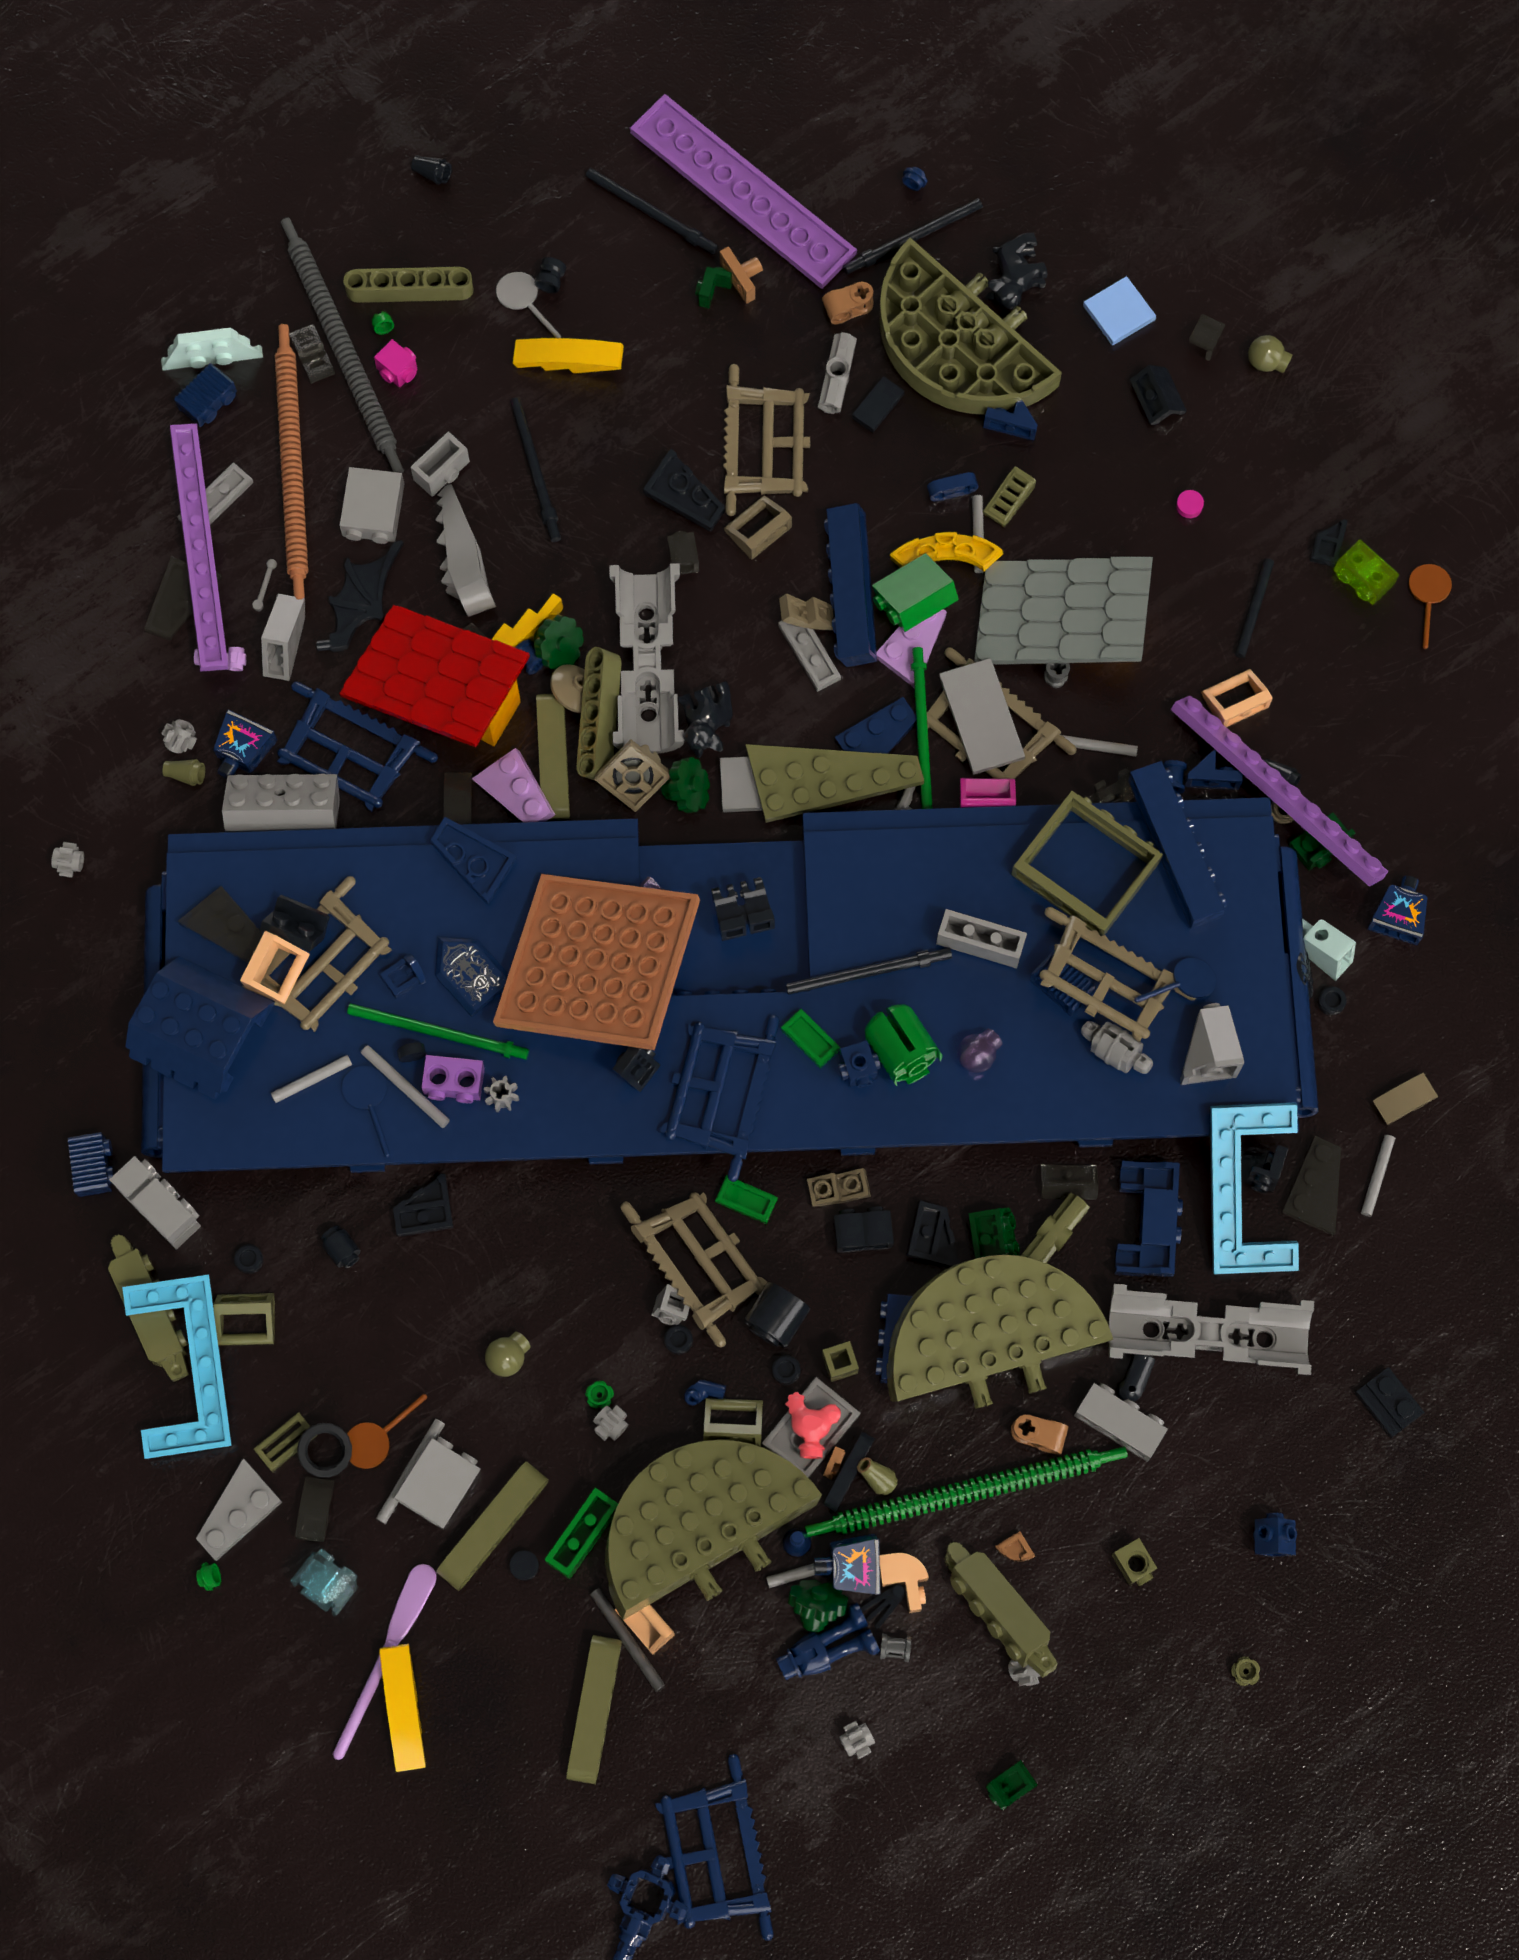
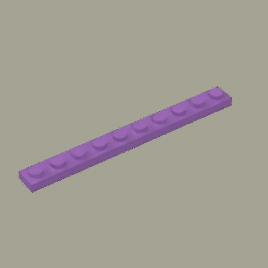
M197 424L170 425L200 671L227 670L228 661Z
M1187 696L1174 703L1171 710L1369 887L1384 879L1388 870L1382 866L1377 858L1368 854L1358 841L1350 838L1341 830V827L1336 822L1331 821L1324 815L1320 808L1306 799L1297 787L1288 783L1278 770L1270 767L1261 759V756L1256 751L1251 750L1244 744L1237 734L1227 729L1218 717L1209 713L1202 706L1199 700Z

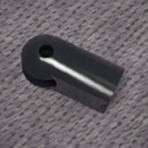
M1133 1354L1124 1380L1119 1383L1117 1393L1121 1400L1129 1399L1135 1402L1141 1397L1155 1364L1154 1358L1148 1355Z

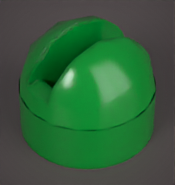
M381 311L380 314L377 315L375 313L372 317V326L376 334H387L394 328V322L387 312Z

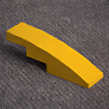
M570 338L519 339L515 343L513 364L517 368L541 366L545 371L569 369L572 373L620 370L624 345L616 342Z
M553 593L538 614L528 608L514 628L504 623L491 640L495 639L513 647H516L526 639L533 641L536 631L543 625V622L546 619L553 620L563 610L562 599Z
M409 1644L380 1648L385 1699L396 1772L424 1768L426 1761Z

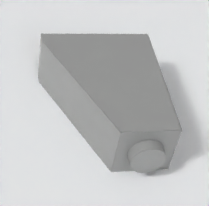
M278 594L261 637L263 676L290 680L305 621V598L297 600L294 596Z

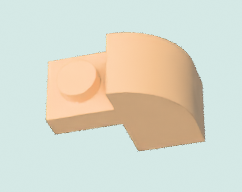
M905 1553L879 1555L881 1587L904 1584L909 1613L920 1612L922 1609L921 1604H926L924 1587H918V1582L927 1581L929 1578L924 1565L914 1556Z

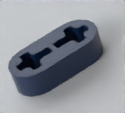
M971 472L934 480L927 485L931 501H942L967 495L978 489L976 476Z

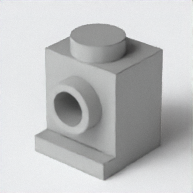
M669 1284L657 1295L652 1316L657 1317L664 1324L678 1325L682 1320L685 1321L687 1319L690 1307L683 1304L684 1298L678 1296V1290ZM672 1296V1297H675V1298H677V1299H680L681 1301L679 1302V1301L674 1300V1299L669 1298V1297Z

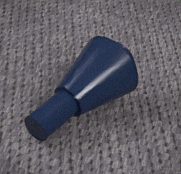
M792 1528L783 1537V1548L791 1556H803L811 1547V1538L808 1537L804 1529Z

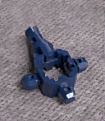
M658 1855L651 1865L652 1872L646 1869L631 1874L629 1881L626 1880V1876L620 1874L611 1875L607 1886L617 1894L623 1893L620 1905L623 1913H625L619 1927L621 1932L618 1938L621 1940L612 1960H632L636 1948L641 1946L643 1940L646 1941L652 1925L664 1920L667 1913L670 1914V1918L676 1920L685 1919L689 1908L679 1900L672 1901L676 1893L672 1881L663 1877L664 1874H668L671 1865L670 1859ZM641 1879H646L666 1889L658 1912L655 1915L648 1914L631 1905L633 1894Z

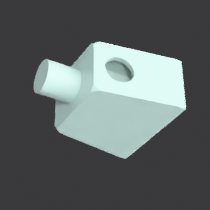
M1302 919L1303 939L1309 959L1336 981L1352 964L1356 942L1322 919L1314 926Z

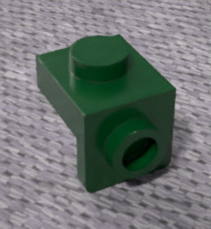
M721 267L706 268L703 281H698L695 293L696 296H699L700 307L710 308L716 286L731 289V272Z
M1020 1760L989 1782L986 1787L991 1801L1004 1810L1038 1784Z

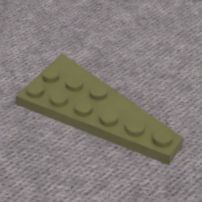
M746 744L749 762L766 823L924 784L917 756Z

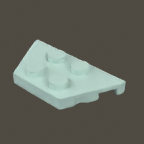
M232 328L177 334L174 343L167 350L168 357H162L161 362L162 370L186 367L203 368L210 363L228 365L233 361L263 358L262 346L252 347L250 339L239 335Z

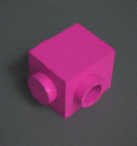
M393 339L374 357L376 367L380 371L379 373L382 378L390 384L393 382L399 388L405 382H410L417 373L415 354L408 347L402 348Z

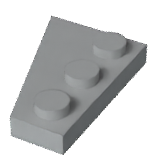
M244 1458L196 1538L215 1561L221 1558L282 1503Z

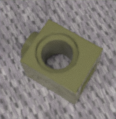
M1140 1538L1111 1555L1129 1586L1135 1582L1138 1586H1141L1154 1578L1151 1573L1157 1567ZM1131 1557L1141 1559L1143 1562L1142 1571L1135 1572L1130 1569L1128 1561Z

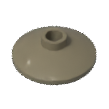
M562 665L551 676L550 686L552 693L562 706L570 711L581 713L585 670L575 665Z

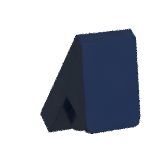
M1020 400L1016 403L1014 413H1009L1007 410L999 407L995 409L988 407L983 428L1034 441L1037 423L1023 400Z
M1213 750L1187 774L1185 787L1239 790L1243 774L1240 771H1235L1233 767H1221L1219 770H1215L1216 750Z

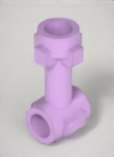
M228 647L227 670L243 671V666H246L247 656L244 654V648ZM195 649L194 652L195 665H199L198 649Z

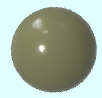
M1263 335L1256 338L1251 343L1248 351L1249 361L1252 366L1264 372L1277 370L1284 373L1293 355L1285 351L1282 342L1271 335Z
M514 1332L510 1337H501L489 1344L485 1352V1362L488 1369L501 1377L516 1374L524 1363V1354L531 1348L530 1343L519 1332Z

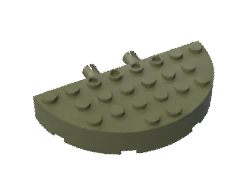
M909 238L893 257L887 274L884 277L879 314L883 345L890 361L900 376L913 389L932 402L955 411L986 415L988 407L994 409L999 407L1012 412L1015 410L1017 401L1023 400L1027 407L1040 401L1057 389L1062 372L1015 331L1021 323L1027 320L1026 313L1023 310L1019 313L1021 308L1016 306L1002 320L977 297L988 287V279L984 277L981 280L983 274L977 273L964 286L913 239Z
M994 1255L967 1260L949 1267L927 1282L914 1294L900 1314L889 1344L887 1384L890 1400L901 1401L966 1382L970 1386L975 1409L981 1408L985 1405L993 1404L985 1380L988 1378V1375L1016 1367L1023 1368L1028 1392H1036L1046 1389L1039 1366L1042 1363L1041 1360L1114 1339L1109 1325L1094 1299L1080 1284L1061 1270L1036 1259L1015 1255Z
M731 1440L702 1441L676 1448L650 1463L631 1482L616 1508L608 1532L605 1549V1568L610 1595L622 1621L693 1579L705 1596L706 1601L711 1600L712 1596L716 1597L719 1595L722 1589L713 1578L709 1569L739 1551L743 1550L754 1567L755 1572L761 1570V1566L765 1568L771 1563V1560L765 1554L758 1540L817 1506L822 1494L813 1482L791 1462L772 1451L750 1443Z

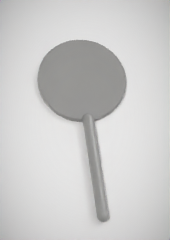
M513 272L505 275L498 282L496 288L497 298L500 303L510 309L528 307L556 338H561V335L532 304L538 294V288L534 285V278L523 272Z

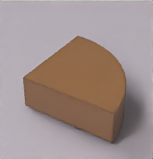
M835 1446L824 1472V1477L831 1480L835 1479L844 1459L845 1450Z
M1021 1532L995 1546L1002 1556L1013 1561H1027L1035 1557Z

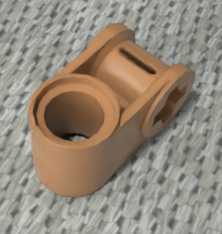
M857 282L825 294L822 297V301L831 323L841 324L849 319L869 313L874 305L873 288L867 282Z
M1022 1415L1013 1422L1011 1435L1019 1443L1035 1447L1047 1453L1061 1455L1069 1427L1060 1422L1045 1420L1031 1415ZM1024 1423H1027L1028 1429L1032 1430L1026 1436L1022 1435V1429L1018 1428V1426H1022Z

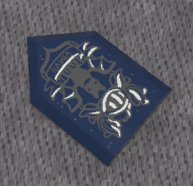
M439 938L435 976L472 1017L504 990L509 973L479 940Z

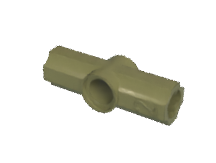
M1070 1193L1054 1215H1050L1037 1231L1036 1238L1028 1245L1021 1256L1047 1263L1056 1251L1059 1252L1072 1235V1230L1085 1216L1090 1207L1079 1196Z

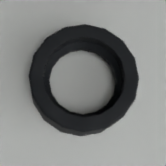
M318 1423L310 1426L302 1434L298 1442L297 1455L300 1464L308 1473L316 1477L329 1478L339 1474L347 1467L352 1457V1444L349 1436L341 1427L332 1423ZM321 1433H330L336 1436L342 1446L339 1460L329 1467L315 1465L309 1459L307 1453L310 1440Z

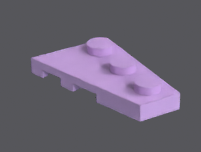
M943 609L906 632L898 627L877 651V660L914 688V671H911L910 666L913 663L912 649L922 647L924 662L927 664L947 612Z
M516 748L472 778L522 822H546L555 816L521 752Z

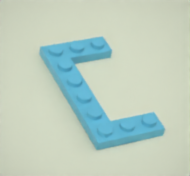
M1271 1103L1210 1106L1212 1272L1214 1274L1299 1271V1243L1297 1241L1242 1243L1241 1135L1297 1133V1104Z
M209 1275L122 1287L126 1316L184 1307L199 1419L198 1422L141 1430L144 1458L232 1446Z

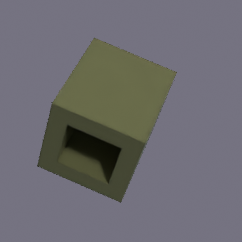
M850 1341L822 1350V1357L830 1382L858 1374L859 1367Z

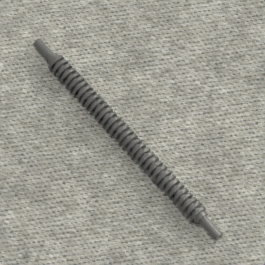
M285 218L281 221V224L289 240V255L311 300L348 386H350V390L363 415L376 448L386 455L393 472L403 473L404 469L395 451L396 438L391 431V427L373 391L372 385L357 356V352L339 316L310 248H308L306 241L298 237L291 219Z

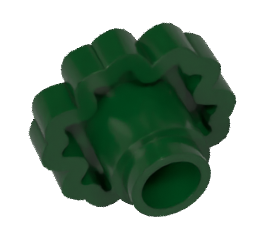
M556 615L553 620L546 619L543 625L536 631L534 635L535 654L537 658L542 659L544 667L556 670L562 665H573L575 660L580 657L579 647L583 645L584 638L582 636V628L576 626L575 619Z
M693 757L675 761L669 771L670 778L661 786L663 796L668 800L677 801L679 810L685 813L697 812L698 809H704L709 801L707 790L710 787L707 771L701 769L700 761Z
M802 1580L799 1585L791 1586L788 1604L794 1607L793 1611L796 1614L800 1615L802 1626L812 1632L823 1631L829 1621H835L837 1616H844L848 1597L842 1595V1590L834 1589L831 1583L821 1584L817 1580Z

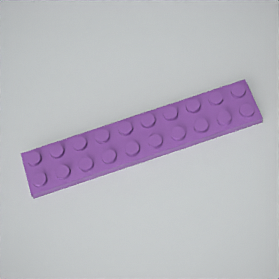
M666 94L630 127V133L821 289L832 280L843 268L844 264L848 263L856 255L857 249Z

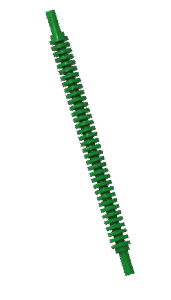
M1125 1446L1099 1453L1097 1450L1091 1451L1087 1449L1085 1450V1455L1083 1451H1079L1078 1458L1076 1453H1071V1460L1067 1454L1063 1456L1064 1461L1061 1456L1056 1457L1057 1463H1055L1054 1458L1049 1459V1465L1047 1460H1043L1042 1467L1039 1462H1035V1469L1032 1464H1027L1028 1470H1026L1024 1465L1020 1466V1472L1017 1467L1013 1468V1474L1010 1469L1005 1470L1006 1476H1004L1003 1471H999V1478H997L996 1473H991V1480L987 1474L983 1476L984 1481H982L981 1476L976 1477L977 1483H975L974 1478L969 1479L970 1485H968L966 1480L962 1481V1487L959 1482H955V1489H953L952 1484H947V1491L943 1485L940 1486V1492L937 1487L933 1488V1494H931L930 1489L925 1490L926 1496H924L923 1491H919V1498L916 1497L915 1493H911V1500H909L908 1495H903V1502L899 1496L896 1497L897 1503L894 1502L893 1498L889 1499V1505H887L886 1500L881 1501L882 1507H880L879 1502H875V1509L872 1508L871 1504H867V1511H865L863 1505L860 1506L859 1513L855 1507L852 1508V1515L849 1509L845 1510L846 1516H843L842 1511H839L838 1515L832 1516V1520L805 1526L808 1537L836 1531V1533L842 1532L844 1535L847 1534L846 1528L848 1527L850 1533L855 1532L854 1526H856L858 1531L862 1530L861 1524L864 1525L865 1529H868V1522H871L872 1527H876V1520H878L879 1525H884V1518L888 1524L891 1523V1517H893L894 1522L899 1521L898 1515H900L901 1520L906 1519L905 1513L908 1514L909 1518H912V1511H915L916 1516L921 1515L920 1509H922L923 1514H928L927 1507H929L930 1512H935V1505L939 1511L942 1510V1504H944L945 1509L950 1508L949 1502H951L952 1507L957 1506L956 1500L959 1501L960 1505L964 1504V1498L967 1503H971V1496H973L974 1501H979V1494L983 1500L986 1499V1493L989 1498L994 1497L993 1491H995L996 1496L1001 1495L1000 1489H1002L1003 1494L1008 1493V1487L1011 1492H1015V1485L1019 1491L1023 1490L1022 1484H1024L1026 1489L1030 1488V1482L1033 1487L1037 1486V1480L1040 1485L1045 1484L1044 1478L1047 1483H1051V1476H1053L1054 1481H1059V1474L1063 1480L1067 1478L1066 1473L1069 1478L1074 1477L1073 1471L1076 1476L1081 1475V1469L1083 1474H1087L1088 1467L1090 1472H1095V1468L1101 1467L1103 1463L1127 1458V1450Z

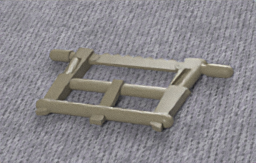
M737 364L730 365L729 385L726 388L729 407L724 410L728 417L724 419L727 424L724 428L727 433L724 440L727 444L723 448L727 453L723 455L726 460L723 467L727 471L724 494H727L725 511L728 516H733L736 513L735 494L761 492V495L793 493L794 496L799 497L802 492L808 493L807 484L802 478L803 448H810V437H804L803 419L804 404L808 401L810 393L804 394L801 388H797L795 391L765 387H763V390L739 387V367ZM739 404L763 405L762 477L738 476ZM774 405H794L792 437H773ZM793 447L792 479L772 478L773 448Z
M948 647L944 652L945 656L957 666L963 667L975 663L970 658L966 661V658L951 647ZM999 682L1008 708L1038 732L1023 748L1024 760L1011 763L1004 772L995 768L985 771L992 778L1015 779L1031 763L1037 761L1035 757L1052 741H1055V744L1067 754L1073 755L1076 753L1075 745L1065 737L1060 736L1061 731L1048 721L1045 723L1041 720V714L1033 713V707H1026L1025 701L1017 700V695L1009 694V689L1002 688V683ZM943 690L927 712L928 728H932L958 749L959 752L955 757L964 762L967 756L960 737L939 721L941 716L950 708Z
M352 876L346 877L335 889V892L332 890L327 892L319 902L320 906L316 909L326 914L330 913L347 929L296 981L285 1005L278 1002L274 1004L301 1021L300 1026L303 1030L311 1028L315 1032L319 1025V1018L345 991L352 995L358 989L354 981L379 955H386L392 951L388 947V938H379L365 924L360 914L355 916L340 900L355 885L356 880ZM357 936L370 949L346 975H343L329 963ZM278 948L261 985L276 993L279 992L281 986L270 977V974L290 953ZM323 971L337 984L310 1012L296 998Z
M1047 907L1045 915L1066 927L1060 943L1054 946L1055 951L1047 970L1040 972L1039 976L1043 980L1040 985L1045 987L1053 986L1087 1006L1084 1012L1093 1017L1097 1012L1132 1032V1036L1138 1042L1142 1038H1148L1150 1036L1148 1027L1157 1013L1164 1009L1162 1003L1171 990L1136 1003L1134 999L1141 996L1140 993L1114 979V976L1107 972L1105 974L1071 953L1081 937L1155 980L1156 983L1152 991L1174 983L1173 973L1165 969L1163 971L1156 969L1152 962L1146 963L1142 956L1136 957L1133 951L1128 952L1124 946L1119 947L1115 940L1109 941L1106 935L1100 936L1097 930H1089L1086 928L1087 924L1076 916L1067 918V915L1055 908ZM1066 963L1100 983L1093 996L1059 977ZM1178 987L1174 988L1175 992L1191 1001L1197 999L1185 995ZM1109 988L1142 1007L1136 1021L1102 1002Z
M692 1192L688 1200L670 1208L662 1209L661 1214L642 1222L633 1206L629 1202H623L621 1210L629 1222L633 1224L631 1226L632 1233L640 1242L644 1241L648 1246L646 1252L654 1255L653 1261L660 1264L658 1269L666 1272L665 1278L672 1281L671 1287L677 1289V1295L684 1298L683 1304L692 1309L694 1313L692 1317L701 1330L707 1329L706 1332L717 1347H724L726 1339L712 1322L729 1309L734 1312L739 1304L754 1293L759 1295L767 1283L765 1279L755 1275L752 1268L735 1246L740 1240L735 1233L729 1236L726 1234L718 1220L707 1207V1198L704 1192L701 1195L697 1192ZM696 1211L719 1241L705 1251L682 1220ZM673 1225L695 1256L696 1261L702 1266L722 1296L703 1306L654 1235ZM726 1251L747 1281L733 1290L710 1260Z

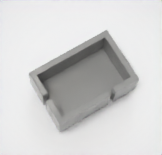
M134 1156L109 1180L177 1250L201 1227L196 1220L199 1215L184 1198L180 1201L177 1200L180 1195L165 1179L161 1182L159 1181L161 1176L146 1159L140 1162Z

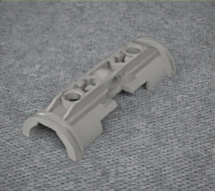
M670 564L666 570L653 575H633V573L622 570L619 565H609L610 579L615 583L616 614L620 617V646L624 648L631 647L634 660V671H621V696H618V732H613V744L620 750L632 739L640 747L647 744L651 753L655 751L659 754L676 750L684 744V730H678V694H674V670H661V649L663 646L673 645L672 615L675 613V581L680 577V564ZM643 609H650L653 611L654 616L652 619L645 621L639 617V613ZM644 628H649L650 639H654L650 640L648 644H644L643 641ZM645 685H651V689H653L651 691V702H646V694L643 691L646 688ZM651 709L656 712L657 716L653 721L647 722L641 718L642 712Z
M1114 1284L1108 1325L1114 1340L1108 1341L1109 1358L1123 1359V1353L1195 1358V1349L1223 1351V1360L1295 1368L1296 1374L1311 1375V1365L1309 1364L1307 1353L1308 1330L1314 1311V1301L1301 1300L1299 1305L1261 1302L1259 1308L1226 1305L1224 1319L1197 1316V1303L1166 1300L1167 1294L1127 1291V1285ZM1151 1322L1157 1325L1159 1333L1156 1337L1149 1338L1144 1334L1143 1326L1146 1323ZM1164 1324H1168L1166 1330H1175L1178 1325L1182 1326V1331L1186 1332L1187 1335H1183L1181 1340H1178L1176 1334L1167 1333V1339H1162ZM1234 1330H1236L1239 1336L1248 1337L1249 1331H1252L1253 1334L1250 1340L1252 1347L1247 1346L1249 1340H1240L1235 1345L1233 1339H1229L1228 1335H1232ZM1265 1332L1271 1336L1272 1344L1270 1347L1263 1348L1258 1345L1256 1337L1259 1333Z

